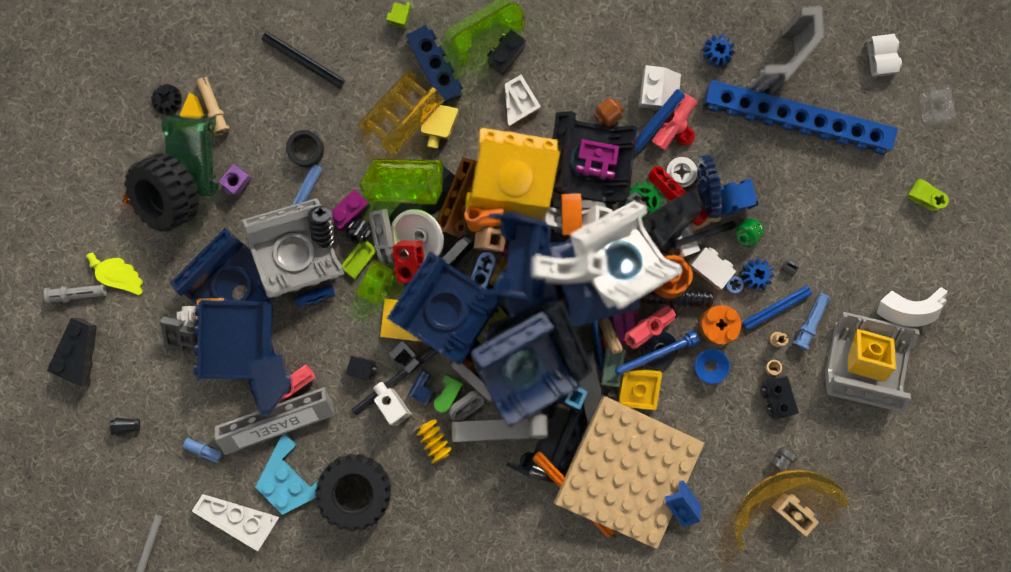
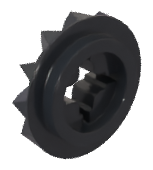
M159 85L157 89L153 90V95L151 96L152 106L161 114H172L180 108L182 95L173 85ZM169 94L168 98L172 103L166 101L163 103L164 100L160 95L167 96Z

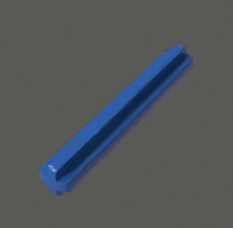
M676 89L636 137L635 153H639L683 100L685 94L681 90Z
M808 286L802 287L742 322L744 328L750 330L812 295V291Z

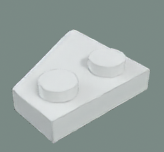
M522 75L505 84L507 119L510 127L539 110L541 106Z

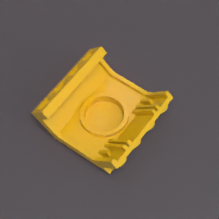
M480 128L478 160L472 192H467L466 210L472 206H477L481 210L504 208V213H516L542 221L550 206L560 151L557 150V140Z

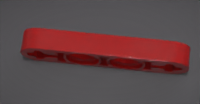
M654 166L649 172L648 178L670 201L678 196L688 194L663 168ZM702 207L700 213L692 221L696 226H701L708 218L707 213Z

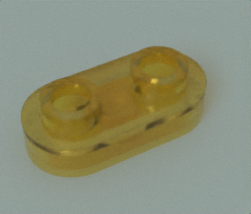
M503 256L488 282L489 285L494 287L495 282L499 279V272L507 267L508 258L506 256Z

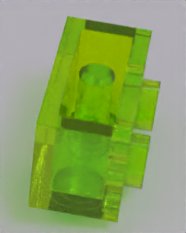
M373 260L355 293L376 305L378 302L382 303L387 295L385 292L387 286H392L396 279L394 270Z

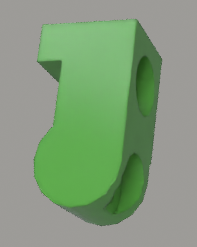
M447 374L442 381L446 386L441 395L434 400V407L439 412H445L450 408L463 385L462 382Z

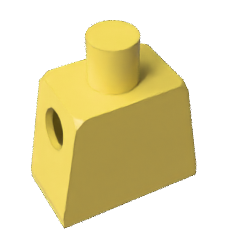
M422 102L421 133L423 136L429 137L427 147L438 149L440 139L449 140L459 115V109Z

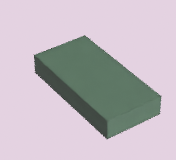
M606 346L601 385L621 386L622 374H616L615 369L624 365L626 348H622L620 353L613 354L610 347Z

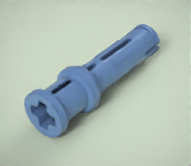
M819 293L804 325L800 326L799 329L801 331L797 339L793 341L795 346L809 351V344L813 336L817 334V325L831 297Z

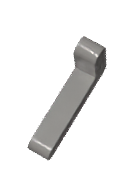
M529 416L528 419H524L510 428L505 420L451 422L452 442L544 439L548 436L547 416Z

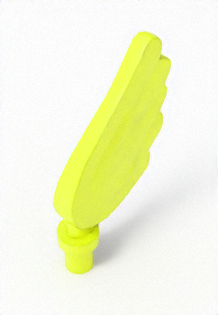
M93 252L86 255L90 262L89 266L94 268L96 279L99 282L136 295L143 293L140 287L143 281L139 278V274L134 271L132 265L125 264L121 258H111L100 262Z

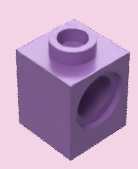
M233 164L219 182L223 185L222 189L230 196L232 193L238 196L252 178ZM234 177H238V184L231 186V180Z

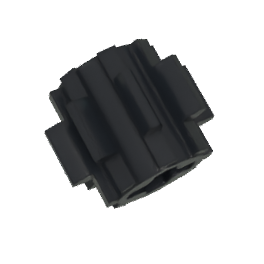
M356 219L355 222L351 221L347 227L346 236L355 244H361L363 241L366 242L370 237L371 226L363 219Z

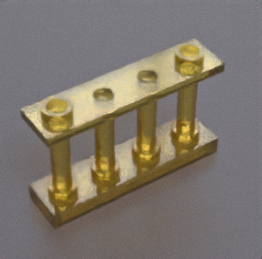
M410 69L401 76L357 124L368 136L372 131L382 139L379 144L392 157L445 101L435 88L431 87L426 91L417 84L420 80ZM411 89L422 97L415 105H412L404 98ZM398 103L409 111L401 120L391 112ZM385 117L396 125L389 134L378 126Z

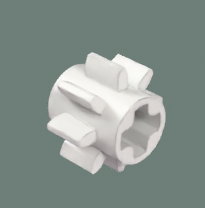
M182 306V311L177 312V319L182 320L183 326H187L189 321L197 324L198 318L195 316V306Z

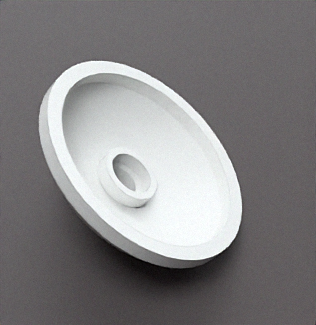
M411 209L399 214L395 218L391 226L394 244L401 240L423 241L424 260L429 252L437 256L441 254L444 243L443 233L438 222L430 214L422 210Z

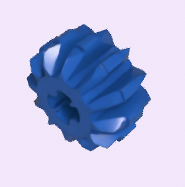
M720 34L718 38L716 35H712L711 40L707 39L705 41L707 46H703L702 50L706 52L703 58H710L707 64H711L713 61L714 67H717L719 63L724 67L726 62L730 63L732 61L731 56L735 54L732 48L735 45L734 43H728L730 37L724 40L723 34ZM715 49L722 50L721 54L719 51L716 52Z
M757 258L755 262L749 260V265H743L747 272H741L742 276H746L743 279V283L749 281L747 288L750 289L754 285V291H759L760 287L762 290H765L766 284H772V281L768 278L775 276L773 273L769 274L773 267H766L768 261H764L761 264L760 258ZM760 271L761 275L758 278H755L754 274Z

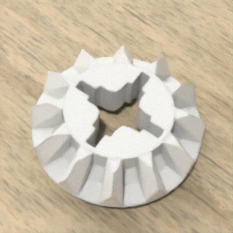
M678 157L669 163L667 173L683 188L695 181L697 167L689 158ZM681 164L683 171L690 172L684 174L682 180L680 174L674 173L680 170Z

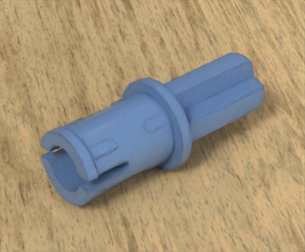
M190 438L185 440L182 449L197 454L199 458L204 457L215 463H218L222 456L220 451L208 447L206 443L201 444Z

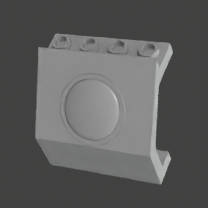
M822 6L801 8L782 28V37H794V56L786 65L764 66V70L759 71L760 76L757 79H752L751 83H748L749 90L765 93V90H767V94L771 95L802 65L810 52L824 37Z
M317 198L242 220L249 247L268 298L279 297L285 292L298 291L302 287L317 285L321 281L336 279L344 274L343 267L335 255L333 246L321 248L311 240L308 212L314 207L322 206Z
M843 312L839 321L835 323L825 372L827 395L904 412L911 400L910 393L903 391L910 351L920 335L919 329ZM856 329L894 339L896 369L886 382L848 372V354Z

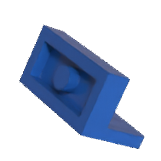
M684 480L679 481V492L665 496L666 505L683 527L701 522V505Z

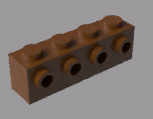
M465 157L461 159L437 219L442 232L459 239L463 237L467 227L464 215L466 211L467 192H472L477 165L476 160Z

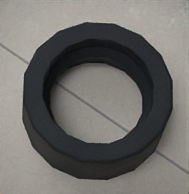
M299 130L289 137L286 143V152L296 165L312 167V165H317L324 155V145L314 132ZM310 138L315 142L316 153L312 158L302 160L296 156L294 146L299 139Z

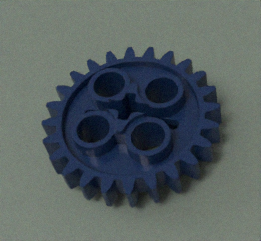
M709 154L698 157L697 165L698 193L700 199H702L703 209L708 217L715 218L720 216V208H722L720 176L717 174L713 157L711 158Z

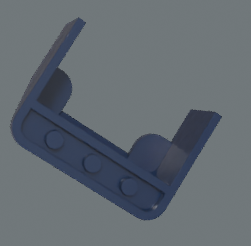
M489 213V218L501 221L500 230L502 236L510 240L506 278H499L495 282L494 290H480V294L506 299L541 301L545 293L546 279L532 277V257L535 255L548 257L551 235L549 224L516 213Z
M273 343L272 357L249 362L253 379H248L261 417L269 415L289 391V386L292 385L290 374H286L282 354H275Z

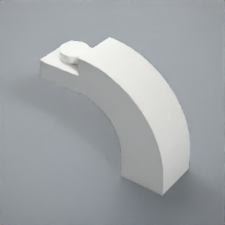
M596 205L582 211V228L612 213V209ZM549 207L542 221L548 223L555 233L562 234L561 209Z
M588 252L573 259H555L539 255L532 257V277L546 279L548 283H583L607 275L606 255Z
M941 287L924 301H910L891 291L880 301L877 314L898 325L910 327L924 326L939 318L942 308L947 302L945 297L948 291Z

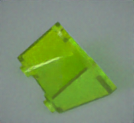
M495 0L446 29L444 33L445 41L460 66L468 62L467 53L472 48L471 38L497 22H500L504 29L509 27L515 29L516 32L525 28L526 15L519 4L511 0Z

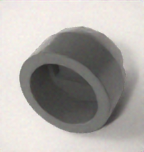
M789 259L783 263L782 269L788 275L795 274L799 269V265L795 260ZM789 263L792 266L796 267L795 270L787 266V264Z

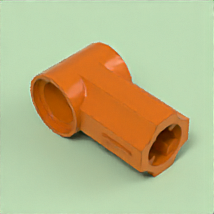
M477 206L469 207L464 214L468 228L473 232H478L484 227L501 226V221L489 218L488 215L489 213H504V208L481 210Z

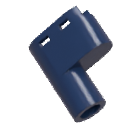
M421 370L408 396L425 405H428L429 402L431 403L436 392L425 387L431 374Z

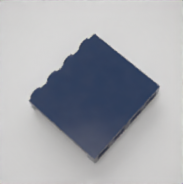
M200 300L198 305H195V316H198V324H195V336H198V344L194 346V355L198 356V360L194 364V375H197V380L253 379L249 362L272 357L273 302Z

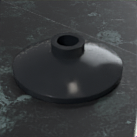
M662 331L659 335H653L643 343L642 356L654 352L657 346L661 349L675 343V338L665 331ZM678 350L646 364L654 369L666 368L675 360Z

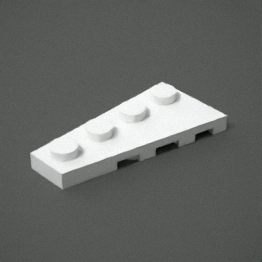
M202 494L192 510L195 514L256 551L260 550L280 518Z

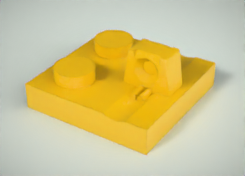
M632 369L623 373L618 403L629 408L656 410L662 372Z

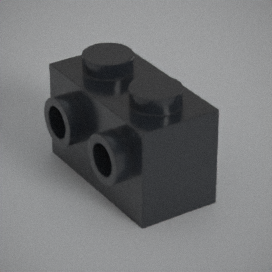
M512 29L508 33L504 32L499 39L500 44L496 48L493 47L487 55L489 57L488 65L501 75L505 74L526 46V40Z
M782 375L761 382L762 387H760L763 398L767 399L768 405L766 410L769 417L772 416V419L779 420L799 413L788 376Z

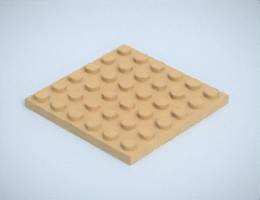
M602 395L554 503L658 549L673 515L665 503V496L679 492V481L684 480L687 483L704 442Z

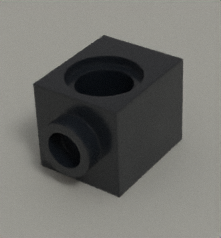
M351 356L346 375L369 381L371 377H375L377 366H375V361Z

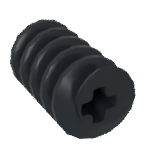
M314 207L308 212L311 240L318 247L328 248L336 240L333 212L327 207Z

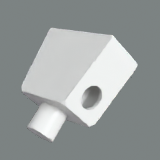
M383 382L373 387L378 395L374 400L390 425L398 426L412 416V413L394 389H387ZM389 398H391V402L388 405L387 401Z

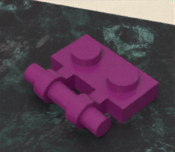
M581 139L577 159L585 162L584 166L577 164L575 172L582 173L584 176H599V179L604 180L606 178L613 179L615 172L608 171V166H616L619 146ZM591 162L601 164V169L591 167Z

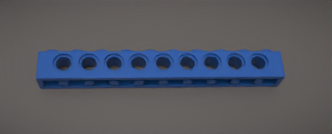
M711 80L708 84L703 106H706L710 111H726V115H741L748 121L761 120L764 125H780L783 130H800V134H815L822 140L835 139L838 144H854L857 149L866 150L870 148L877 154H885L893 150L898 130L897 127L714 80ZM721 96H727L729 103H723ZM740 100L746 101L748 107L742 108ZM758 105H763L766 108V113H761ZM777 110L784 112V118H780L777 115ZM796 114H798V115H800V116L802 117V119H803V122H802V123H799V122L796 120V118H795ZM814 119H818L821 122L820 128L815 126ZM833 124L839 126V132L833 130ZM852 129H855L858 132L857 137H854L852 135ZM870 133L876 136V142L870 139Z

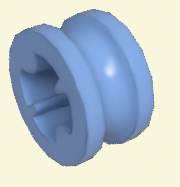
M738 276L731 277L725 285L726 290L730 293H739L744 286L743 280ZM735 279L739 287L732 290V286L729 284L730 281L734 282Z

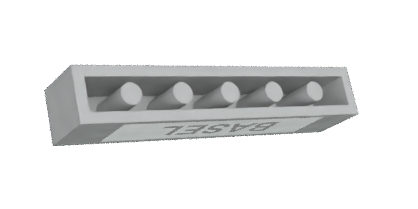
M325 387L277 404L269 415L261 417L259 411L215 426V440L226 455L335 416L333 403Z

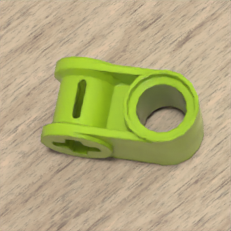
M922 179L916 180L907 195L910 200L931 211L942 209L949 202L947 194Z

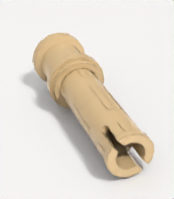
M204 77V80L203 78L196 80L208 110L207 118L211 121L214 129L213 134L221 135L230 131V127L226 125L223 117L225 114L218 107L208 78Z

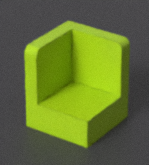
M407 2L406 5L393 3L391 13L388 12L386 18L388 25L406 29L412 10L411 3Z

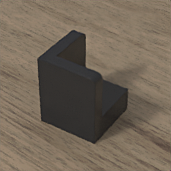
M403 341L389 353L391 358L398 362L409 374L423 362L421 357Z

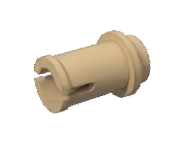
M774 332L770 336V342L773 346L780 347L788 343V338H786L787 335L784 333Z

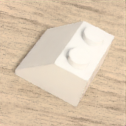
M646 65L642 75L639 108L659 110L673 92L680 88L681 74L664 67Z

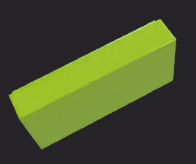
M368 241L359 243L342 264L344 272L355 280L377 253L375 247Z

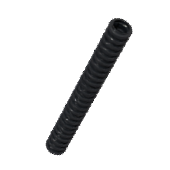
M652 289L640 297V302L642 304H645V302L651 304L653 302V304L659 303L660 305H663V303L669 305L670 303L672 306L675 304L681 306L683 304V306L689 305L690 307L693 305L699 307L701 305L702 308L705 306L711 308L713 293L712 291L706 293L705 290L702 292L696 290L694 292V290L688 291L686 289L681 296L668 299L655 294Z

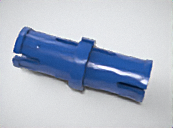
M330 284L317 290L315 288L311 289V292L296 296L295 300L298 307L301 308L312 303H320L323 299L336 296L333 285Z

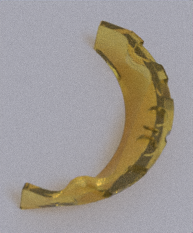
M786 470L766 477L747 493L738 509L734 525L737 547L741 551L746 550L741 539L742 532L749 525L751 512L763 500L792 488H809L831 496L841 506L848 508L850 505L843 488L831 479L808 470Z

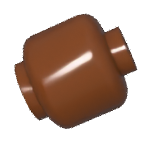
M608 98L596 106L597 114L594 116L600 125L604 124L609 127L622 119L624 109L617 99Z

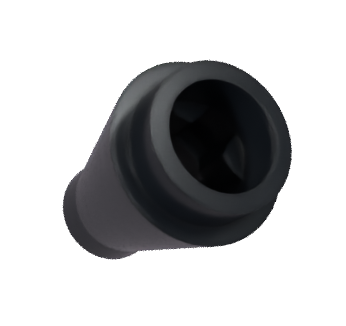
M115 418V420H110L111 435H116L117 437L141 429L140 419Z

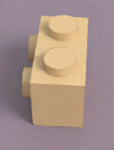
M783 493L771 507L795 529L807 537L819 523L813 517L815 513L808 507L803 508L800 506V500L793 494L787 495Z

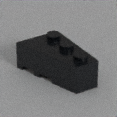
M691 192L678 196L642 218V223L660 253L670 251L672 241L681 237V233L692 223L702 209L694 193Z
M71 318L47 371L81 387L90 386V373L93 364L92 355L97 325L81 318Z

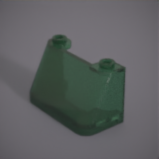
M168 115L165 117V120H162V130L165 131L166 154L173 156V158L181 161V165L186 166L188 173L194 178L193 182L197 185V194L199 196L212 197L219 193V183L213 182L216 179V175H213L212 137L214 132H210L212 131V126H216V116Z

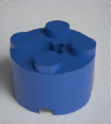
M751 178L740 181V184L735 185V182H731L721 187V216L742 212V210L751 209L759 205Z

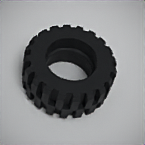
M163 153L154 154L132 164L126 173L124 183L130 206H133L136 215H139L140 220L143 223H147L148 227L168 232L195 217L199 208L198 201L200 198L199 194H197V185L193 182L194 178L188 173L186 166L181 165V161L173 158V156Z
M347 454L346 456L336 458L321 473L315 490L317 508L321 510L320 514L323 518L326 517L330 525L335 524L338 526L337 529L340 530L345 528L352 532H355V529H360L361 531L369 525L373 526L376 524L377 520L381 519L390 502L391 482L383 466L374 461V458L365 457L364 454ZM349 474H359L365 477L372 487V497L369 503L358 510L343 507L337 501L335 495L337 483L341 478Z

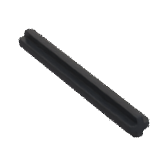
M265 32L263 34L262 40L266 44L337 88L341 89L345 80L271 33Z

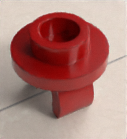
M686 127L682 133L676 134L677 142L683 146L690 145L695 139V133L690 127Z

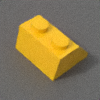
M856 329L848 354V372L886 382L896 369L894 339Z

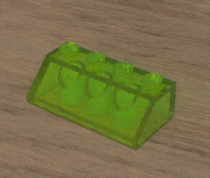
M373 159L359 185L366 200L370 202L436 204L442 192L443 162L442 160Z

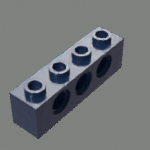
M424 25L407 34V41L441 105L444 106L461 97L463 86L459 79H454L452 75L454 69L450 62H445L443 58L446 56L441 45L437 47L434 41L437 38L433 30H428L427 26ZM423 46H432L429 52L422 51ZM434 61L441 63L437 69H433L431 64ZM442 78L450 80L449 84L445 86L439 82Z

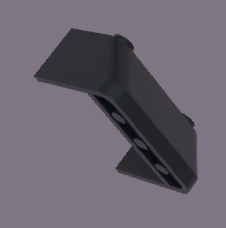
M558 400L541 409L542 415L547 416V438L538 440L534 452L523 454L519 465L507 462L506 466L527 477L555 483L533 460L534 455L541 452L564 477L566 476L587 423L585 411Z

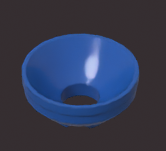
M706 349L697 356L694 368L697 376L702 381L716 384L728 376L730 362L722 351ZM708 360H713L716 364L715 369L711 372L705 369V363Z

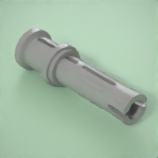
M105 284L77 288L62 286L59 289H44V300L47 305H51L53 302L68 303L72 299L107 295Z

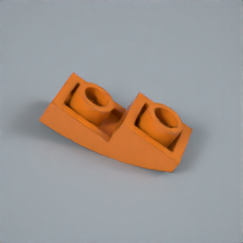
M561 194L563 235H570L582 229L581 194Z

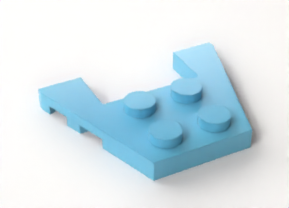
M286 433L281 435L255 487L282 515L316 498L315 490L317 488V482L310 487L283 460L297 445Z

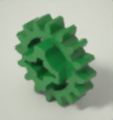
M637 181L635 183L636 187L630 186L631 192L629 196L636 192L642 196V199H647L646 209L648 214H644L641 218L659 209V206L664 205L665 202L660 201V198L664 195L658 194L659 189H654L653 183L648 186L647 181H644L642 185ZM641 189H644V190H648V191H650V192H649V193H642L640 190H641ZM654 197L656 201L655 207L652 205V198Z

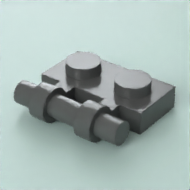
M163 316L160 324L165 347L178 350L190 347L194 351L195 344H198V337L195 336V323L189 321L187 326H183L182 320Z

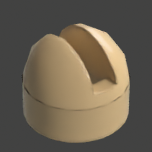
M771 360L766 364L765 370L767 374L776 376L782 371V365L777 360ZM769 367L777 368V371L769 370Z

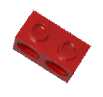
M401 240L393 245L392 254L395 260L394 273L397 283H410L423 263V241Z

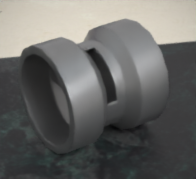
M782 446L778 451V456L774 457L771 463L787 473L790 470L789 465L795 463L798 457Z

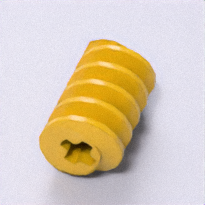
M436 419L430 420L416 428L420 429L416 435L424 436L420 443L427 442L424 450H431L427 456L435 457L431 461L432 464L450 455L448 453L451 450V447H444L448 441L441 440L444 433L437 434L441 428L440 426L434 427L437 422Z

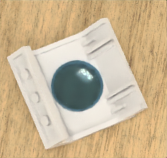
M635 201L570 234L576 258L588 252L606 255L607 275L593 280L591 283L608 308L612 306L624 307L629 302L642 297L645 293L658 288L659 285L672 280L675 276L682 273L681 265L664 258L644 229L641 216L647 213L645 205Z

